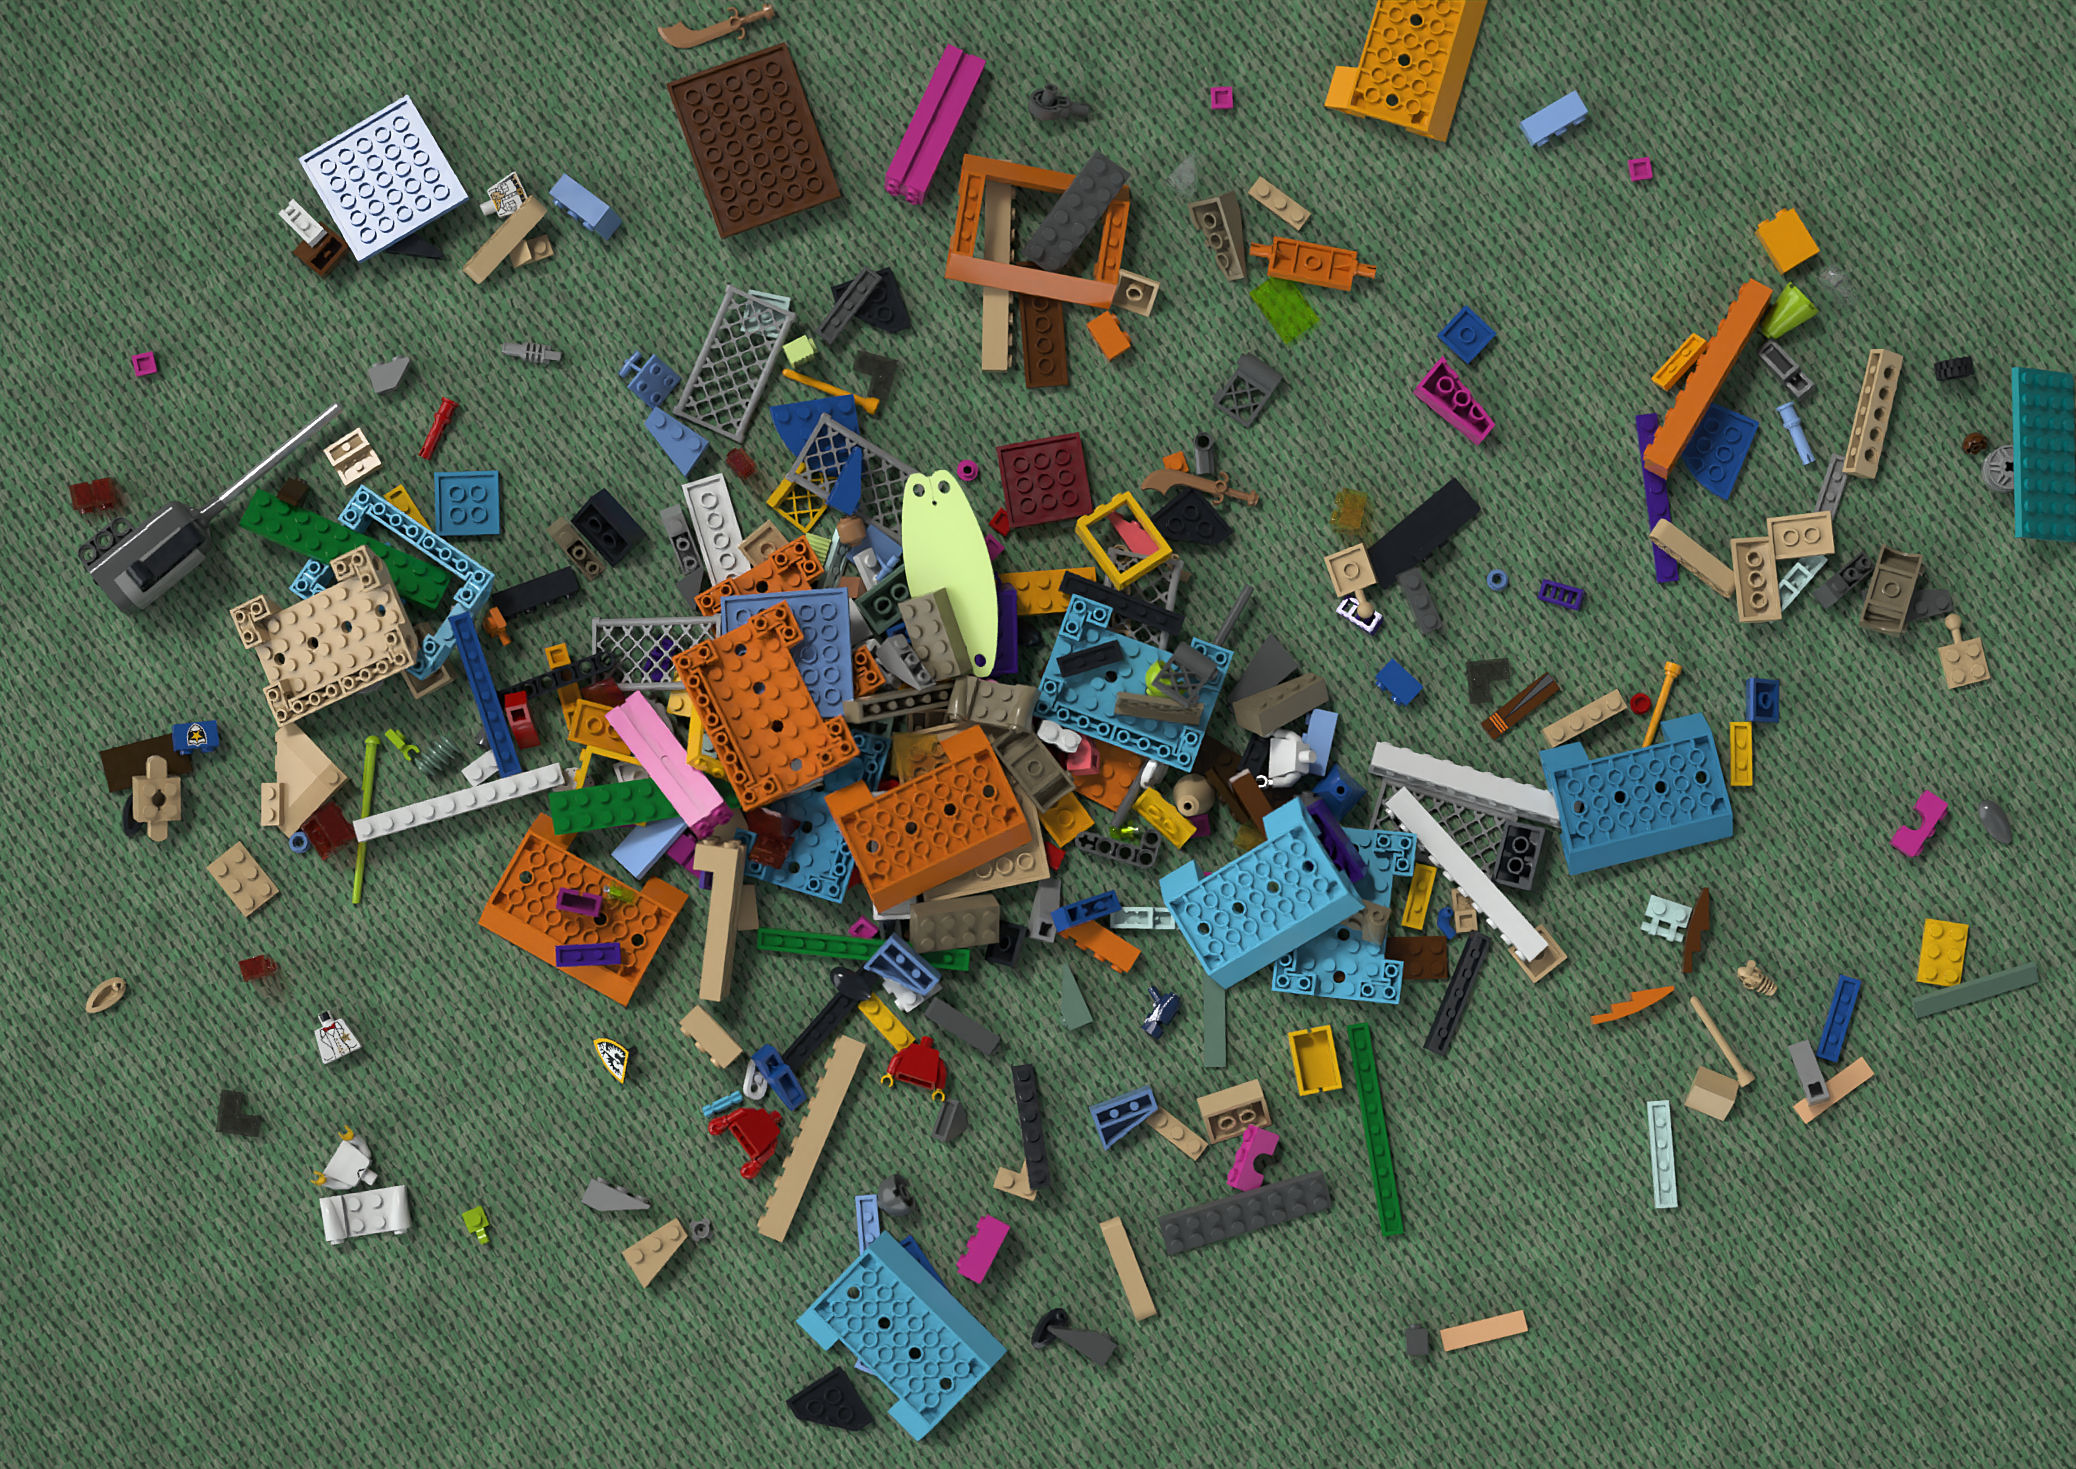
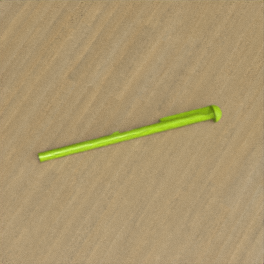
M374 735L367 737L365 740L367 744L362 791L364 793L361 819L370 817L377 744L381 745V740ZM367 841L358 842L352 903L360 904Z

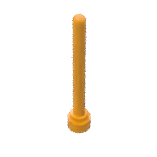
M788 368L782 372L785 377L834 396L853 394ZM853 394L855 404L863 406L867 413L875 415L880 399L875 397L863 398Z
M1666 662L1664 667L1666 678L1642 748L1652 745L1674 678H1677L1683 667L1680 665Z

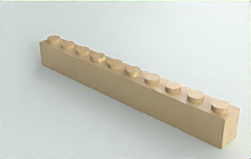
M1001 160L1012 163V160ZM986 180L984 260L1005 264L1014 262V250H1010V241H1014L1015 229H1010V220H1015V208H1011V199L1015 200V187H1011L1010 184ZM988 286L983 288L982 372L1007 373V367L1012 366V355H1008V346H1012V334H1008V325H1012L1013 313H1008L1009 304H1013V292H1009V290Z
M842 1035L841 1038H836L832 1048L836 1050L833 1058L828 1057L824 1067L827 1070L824 1078L821 1076L816 1085V1089L819 1090L816 1098L812 1096L807 1108L811 1110L808 1117L803 1116L799 1125L802 1131L799 1137L795 1136L790 1148L794 1150L791 1157L786 1156L782 1165L785 1171L783 1176L778 1175L774 1187L777 1190L775 1195H770L765 1207L769 1209L766 1216L761 1215L757 1227L760 1230L758 1233L780 1242L784 1241L866 1048V1044Z

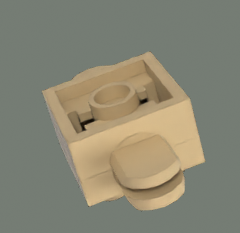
M157 755L147 759L146 776H133V819L138 822H147V835L154 841H163L167 838L168 821L181 820L180 777L175 774L167 775V761Z

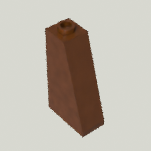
M1247 768L1229 780L1235 795L1266 842L1268 838L1263 817L1273 812Z

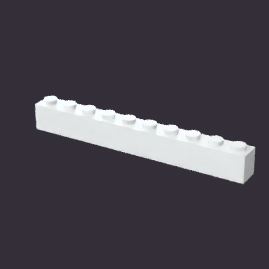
M1388 742L1376 743L1368 770L1369 773L1562 829L1553 793H1549L1548 790L1537 789L1531 784H1520L1511 778L1503 779L1490 772H1479L1470 766L1462 767L1449 760L1435 759L1429 754L1421 755L1409 748L1401 749L1394 747ZM1576 801L1573 808L1575 812L1579 813L1582 802Z
M555 763L353 821L358 842H365L566 784L561 763Z
M1405 787L1385 803L1387 814L1392 819L1397 817L1402 823L1399 827L1405 833L1417 834L1416 845L1421 851L1426 849L1430 853L1428 857L1436 867L1439 864L1445 870L1443 875L1450 882L1454 880L1459 885L1457 890L1464 898L1469 896L1474 903L1471 904L1479 914L1484 912L1488 917L1486 922L1494 930L1498 928L1503 933L1500 937L1508 946L1512 943L1517 948L1515 953L1522 961L1527 959L1530 962L1549 945Z

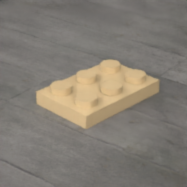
M1831 511L1767 518L1768 536L1773 537L1775 561L1835 554Z
M241 841L206 867L246 918L280 892Z

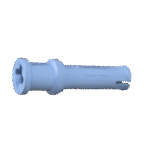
M1791 401L1776 408V410L1782 416L1784 428L1788 429L1803 465H1806L1816 459L1799 424L1801 423V418L1797 416L1793 407L1794 402Z

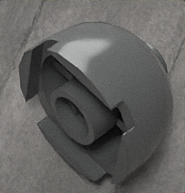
M892 1174L883 1180L879 1185L877 1194L879 1208L894 1217L908 1215L917 1208L916 1198L914 1195L910 1198L906 1188L909 1184L901 1174Z

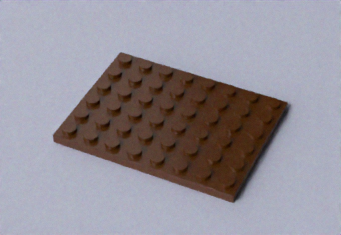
M785 42L666 84L721 240L841 198Z

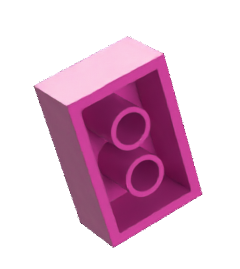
M987 1214L986 1217L981 1216L976 1225V1228L979 1229L977 1235H971L966 1245L969 1248L967 1254H961L956 1264L959 1267L958 1273L981 1284L1010 1228L1009 1224L990 1214Z

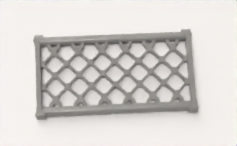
M727 284L724 299L678 405L674 406L672 413L737 441V443H743L746 437L744 434L791 325L793 322H796L798 315L795 312L786 311L735 288L732 284ZM737 293L748 298V301L738 305L733 297ZM755 301L767 306L768 309L757 313L753 302ZM749 303L754 314L744 319L739 308ZM728 309H736L740 320L729 324L725 319ZM776 310L787 316L784 321L777 322L772 311ZM770 312L773 323L762 327L758 318L759 315ZM755 317L759 324V329L748 332L745 321ZM742 323L745 334L734 338L731 326ZM776 327L779 331L776 341H768L764 334L766 328ZM727 328L730 332L731 340L720 343L718 338H716L719 329ZM759 331L762 332L765 342L761 345L753 346L750 335ZM747 337L751 348L740 352L736 341ZM733 342L737 353L733 356L725 357L722 349L723 345ZM766 345L771 351L767 360H759L755 351L757 348ZM711 348H720L723 359L712 363L708 357ZM753 351L756 362L745 366L742 354ZM738 356L741 360L742 368L731 371L728 360ZM725 362L728 373L718 377L714 370V365ZM758 365L762 370L760 378L751 380L747 369ZM711 367L715 376L714 379L703 382L702 378L699 377L702 369ZM744 370L748 381L744 384L736 385L733 374ZM730 376L734 387L723 391L719 380ZM716 381L720 392L709 396L705 386ZM749 384L754 392L750 399H742L739 388ZM694 387H703L706 398L696 402L691 396ZM736 390L739 401L729 405L726 401L725 393ZM722 395L725 407L714 410L711 399ZM708 401L712 411L701 416L697 404ZM741 404L745 409L742 418L734 419L730 408ZM694 406L698 417L695 418L684 413L685 408ZM727 409L731 420L720 424L716 414ZM714 415L717 426L704 422L702 419L706 416ZM732 423L737 431L734 435L723 430L722 427Z
M823 412L795 463L786 474L785 479L791 483L794 481L822 499L827 500L830 494L829 484L837 480L828 481L825 470L836 467L838 475H840L839 467L846 463L838 462L836 451L846 448L850 455V448L856 444L864 448V456L861 460L864 459L867 465V471L861 473V475L868 474L871 485L861 488V492L871 488L875 499L874 501L864 503L861 495L859 506L861 512L857 510L855 513L856 517L862 518L867 526L872 523L902 546V536H900L902 525L899 524L897 513L903 509L896 510L893 500L895 497L904 496L905 479H908L911 474L921 472L831 419L829 414ZM823 424L828 426V434L818 438L817 434ZM840 433L846 437V445L835 448L832 437ZM829 438L831 450L821 452L818 440ZM814 441L817 453L807 456L806 453ZM832 452L835 464L825 467L821 456ZM876 455L882 459V467L871 470L868 459ZM818 456L821 467L810 470L807 459ZM804 460L806 471L799 475L795 472L801 461ZM894 466L900 470V477L897 480L889 481L886 470ZM821 470L824 482L817 486L810 482L811 473ZM882 470L885 482L875 485L872 473ZM900 481L903 493L894 496L891 493L890 484ZM939 482L938 485L939 490L942 488L943 483ZM917 484L918 488L913 492H918L920 497H922V491L925 489L921 484ZM886 485L889 496L878 499L876 487ZM889 499L893 510L882 514L879 503ZM875 503L878 515L870 518L865 515V506ZM894 514L896 526L889 529L883 525V517Z
M1114 547L1108 548L1107 556H1109L1114 566L1118 565L1117 570H1123L1124 572L1126 571L1125 567L1131 562L1138 563V558L1145 559L1149 556L1122 551ZM1117 556L1132 557V560L1122 565L1117 561ZM1181 559L1165 561L1164 563L1173 564L1172 571L1166 573L1158 566L1162 575L1155 581H1151L1147 574H1145L1149 585L1142 590H1139L1133 582L1132 584L1137 590L1133 597L1140 595L1146 601L1142 592L1152 586L1157 592L1158 597L1149 603L1162 599L1166 603L1165 609L1173 612L1180 572L1184 567V561ZM1105 574L1104 585L1112 588L1114 584ZM1161 578H1165L1170 582L1169 591L1161 594L1154 584ZM1119 614L1117 615L1121 622L1111 628L1107 624V630L1112 632L1121 624L1125 625L1129 631L1127 637H1133L1134 640H1137L1134 636L1135 633L1145 628L1150 635V639L1145 644L1152 640L1159 645V649L1164 651L1167 649L1168 633L1161 631L1159 634L1152 635L1147 629V625L1144 624L1132 632L1126 625V621L1129 618L1122 619ZM1105 674V677L1107 678V680L1109 681V683H1113V682L1110 681V679H1109V678L1107 677V675Z
M714 614V616L618 619L593 617L592 655L599 653L600 648L602 651L606 650L603 647V643L610 637L615 642L612 651L615 652L617 648H620L625 653V656L619 663L617 662L610 673L603 671L605 678L602 683L599 684V673L592 676L591 693L601 694L602 692L637 690H686L681 679L680 682H673L670 676L675 669L674 663L668 672L661 667V663L666 657H669L672 661L671 652L676 646L685 651L681 641L686 635L693 640L691 647L699 644L706 635L712 640L715 639L710 633L713 624H716V638L722 636L721 614ZM675 625H681L684 631L678 640L671 635ZM694 625H700L703 629V634L697 640L691 635ZM642 626L645 633L637 641L632 636V632L635 627ZM655 626H661L664 630V634L659 640H656L651 634ZM600 627H603L606 635L600 641ZM616 627H622L625 631V635L620 641L613 637ZM647 636L654 641V645L649 651H646L642 646V642ZM666 636H669L674 642L668 651L661 645ZM627 637H630L635 643L629 652L622 646ZM637 647L644 652V656L639 662H636L632 657V653ZM656 647H659L664 652V655L658 662L651 656ZM605 654V657L602 660L603 664L606 662L608 658L611 659V657L608 654ZM647 657L654 663V666L648 673L641 667V664ZM627 658H630L634 663V667L629 673L622 668V664ZM637 668L644 674L641 683H634L631 677ZM656 668H659L663 673L660 682H654L651 678V674ZM617 669L624 673L621 683H615L612 678Z
M1382 776L1381 788L1368 830H1373L1374 825H1377L1379 830H1382L1379 822L1389 817L1395 826L1391 831L1400 832V827L1396 825L1394 819L1388 814L1380 820L1376 818L1380 804L1386 809L1385 802L1391 799L1403 787L1412 792V796L1418 802L1424 796L1433 798L1434 807L1427 812L1433 809L1438 811L1441 820L1437 823L1443 822L1446 825L1448 835L1453 838L1460 848L1463 844L1472 842L1476 853L1469 856V858L1475 855L1480 856L1483 866L1479 869L1481 871L1485 870L1486 873H1483L1491 881L1492 874H1490L1488 866L1495 862L1496 859L1486 863L1481 853L1488 848H1492L1497 858L1498 853L1494 846L1501 842V840L1492 843L1487 832L1497 827L1501 834H1503L1500 825L1505 820L1517 822L1519 816ZM1386 785L1392 786L1393 795L1387 799H1382ZM1444 802L1453 804L1454 814L1446 818L1443 817L1439 810V807ZM1464 808L1473 810L1475 819L1467 824L1460 817V812ZM1485 814L1494 816L1495 825L1487 830L1483 828L1480 822V818ZM1456 815L1462 825L1460 828L1452 831L1446 820ZM1477 821L1482 832L1472 837L1467 830V825ZM1463 828L1468 834L1469 839L1462 844H1458L1454 837V832ZM1483 834L1486 836L1489 846L1479 850L1474 843V839ZM1419 849L1415 852V861L1435 866L1428 858L1429 853L1426 849L1423 851Z

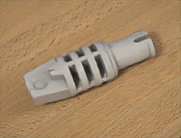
M530 342L523 344L503 343L502 354L521 357L523 361L549 364L550 360L561 361L562 352L551 351V345Z

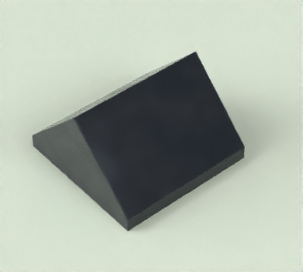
M999 920V943L988 944L984 960L1016 969L1027 927Z

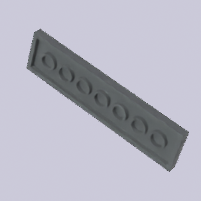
M1320 1169L1158 1217L1167 1253L1171 1255L1332 1207L1323 1170Z

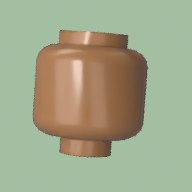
M856 514L840 518V522L836 525L840 542L849 544V547L862 544L861 540L867 535L863 519L856 517Z

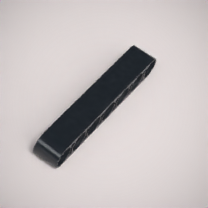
M604 650L499 690L496 694L501 709H505V692H510L511 694L524 691L525 684H529L533 688L532 695H527L528 700L609 670L617 664L618 657L614 651ZM604 654H608L612 659L609 666L602 662ZM584 662H589L592 665L590 673L583 671L582 665ZM565 669L572 672V679L569 681L563 677ZM545 677L552 679L553 684L551 688L544 686L543 679Z

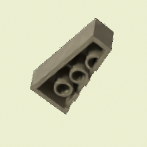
M1311 672L1233 702L1237 725L1265 736L1325 703L1329 698L1325 679Z

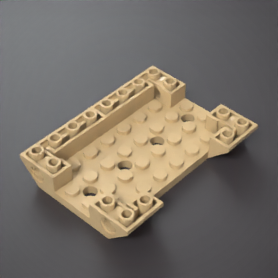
M363 545L330 561L337 580L345 581L285 610H282L266 594H262L229 610L245 649L255 648L270 683L269 686L263 688V691L279 728L416 664L417 637L385 562L367 545ZM380 605H383L386 609L384 616L379 613ZM346 621H349L352 625L351 632H348L345 628ZM313 637L318 640L317 648L312 645ZM280 653L285 657L284 664L279 662L278 656Z

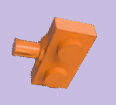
M497 606L490 609L482 619L483 628L487 634H491L492 638L499 636L503 646H506L512 642L506 633L505 627L507 624Z

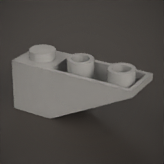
M680 504L661 510L662 521L683 574L691 573L698 568H704Z
M903 634L886 638L875 653L887 671L917 690L921 691L936 685Z
M1053 878L1039 880L1026 938L1053 943L1056 927L1050 912L1059 909L1060 880Z
M1805 1040L1788 1046L1808 1107L1829 1101L1830 1096L1809 1041Z
M599 1176L597 1180L591 1179L581 1200L582 1203L599 1211L649 1209L651 1207L647 1203L649 1199L638 1194L635 1198L628 1194L629 1190L619 1185L617 1188L609 1186L610 1181Z

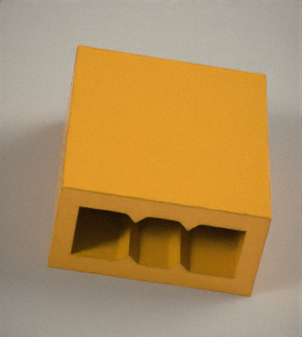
M1784 208L1775 214L1777 218L1769 221L1766 219L1758 224L1759 229L1755 231L1757 238L1781 275L1820 251L1794 208L1788 211Z

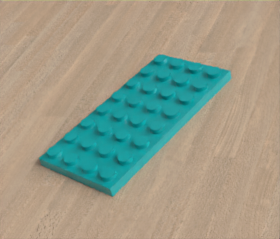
M2024 367L2012 368L2015 538L2076 542L2073 373Z

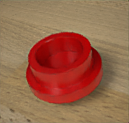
M1635 694L1630 700V708L1636 714H1645L1651 707V700L1646 694Z

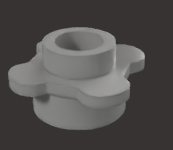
M703 1218L702 1221H691L690 1228L693 1232L692 1239L694 1241H699L702 1238L710 1239L713 1236L708 1218Z

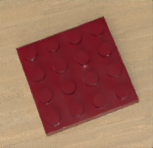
M1079 432L996 447L1010 530L1080 518L1093 513Z

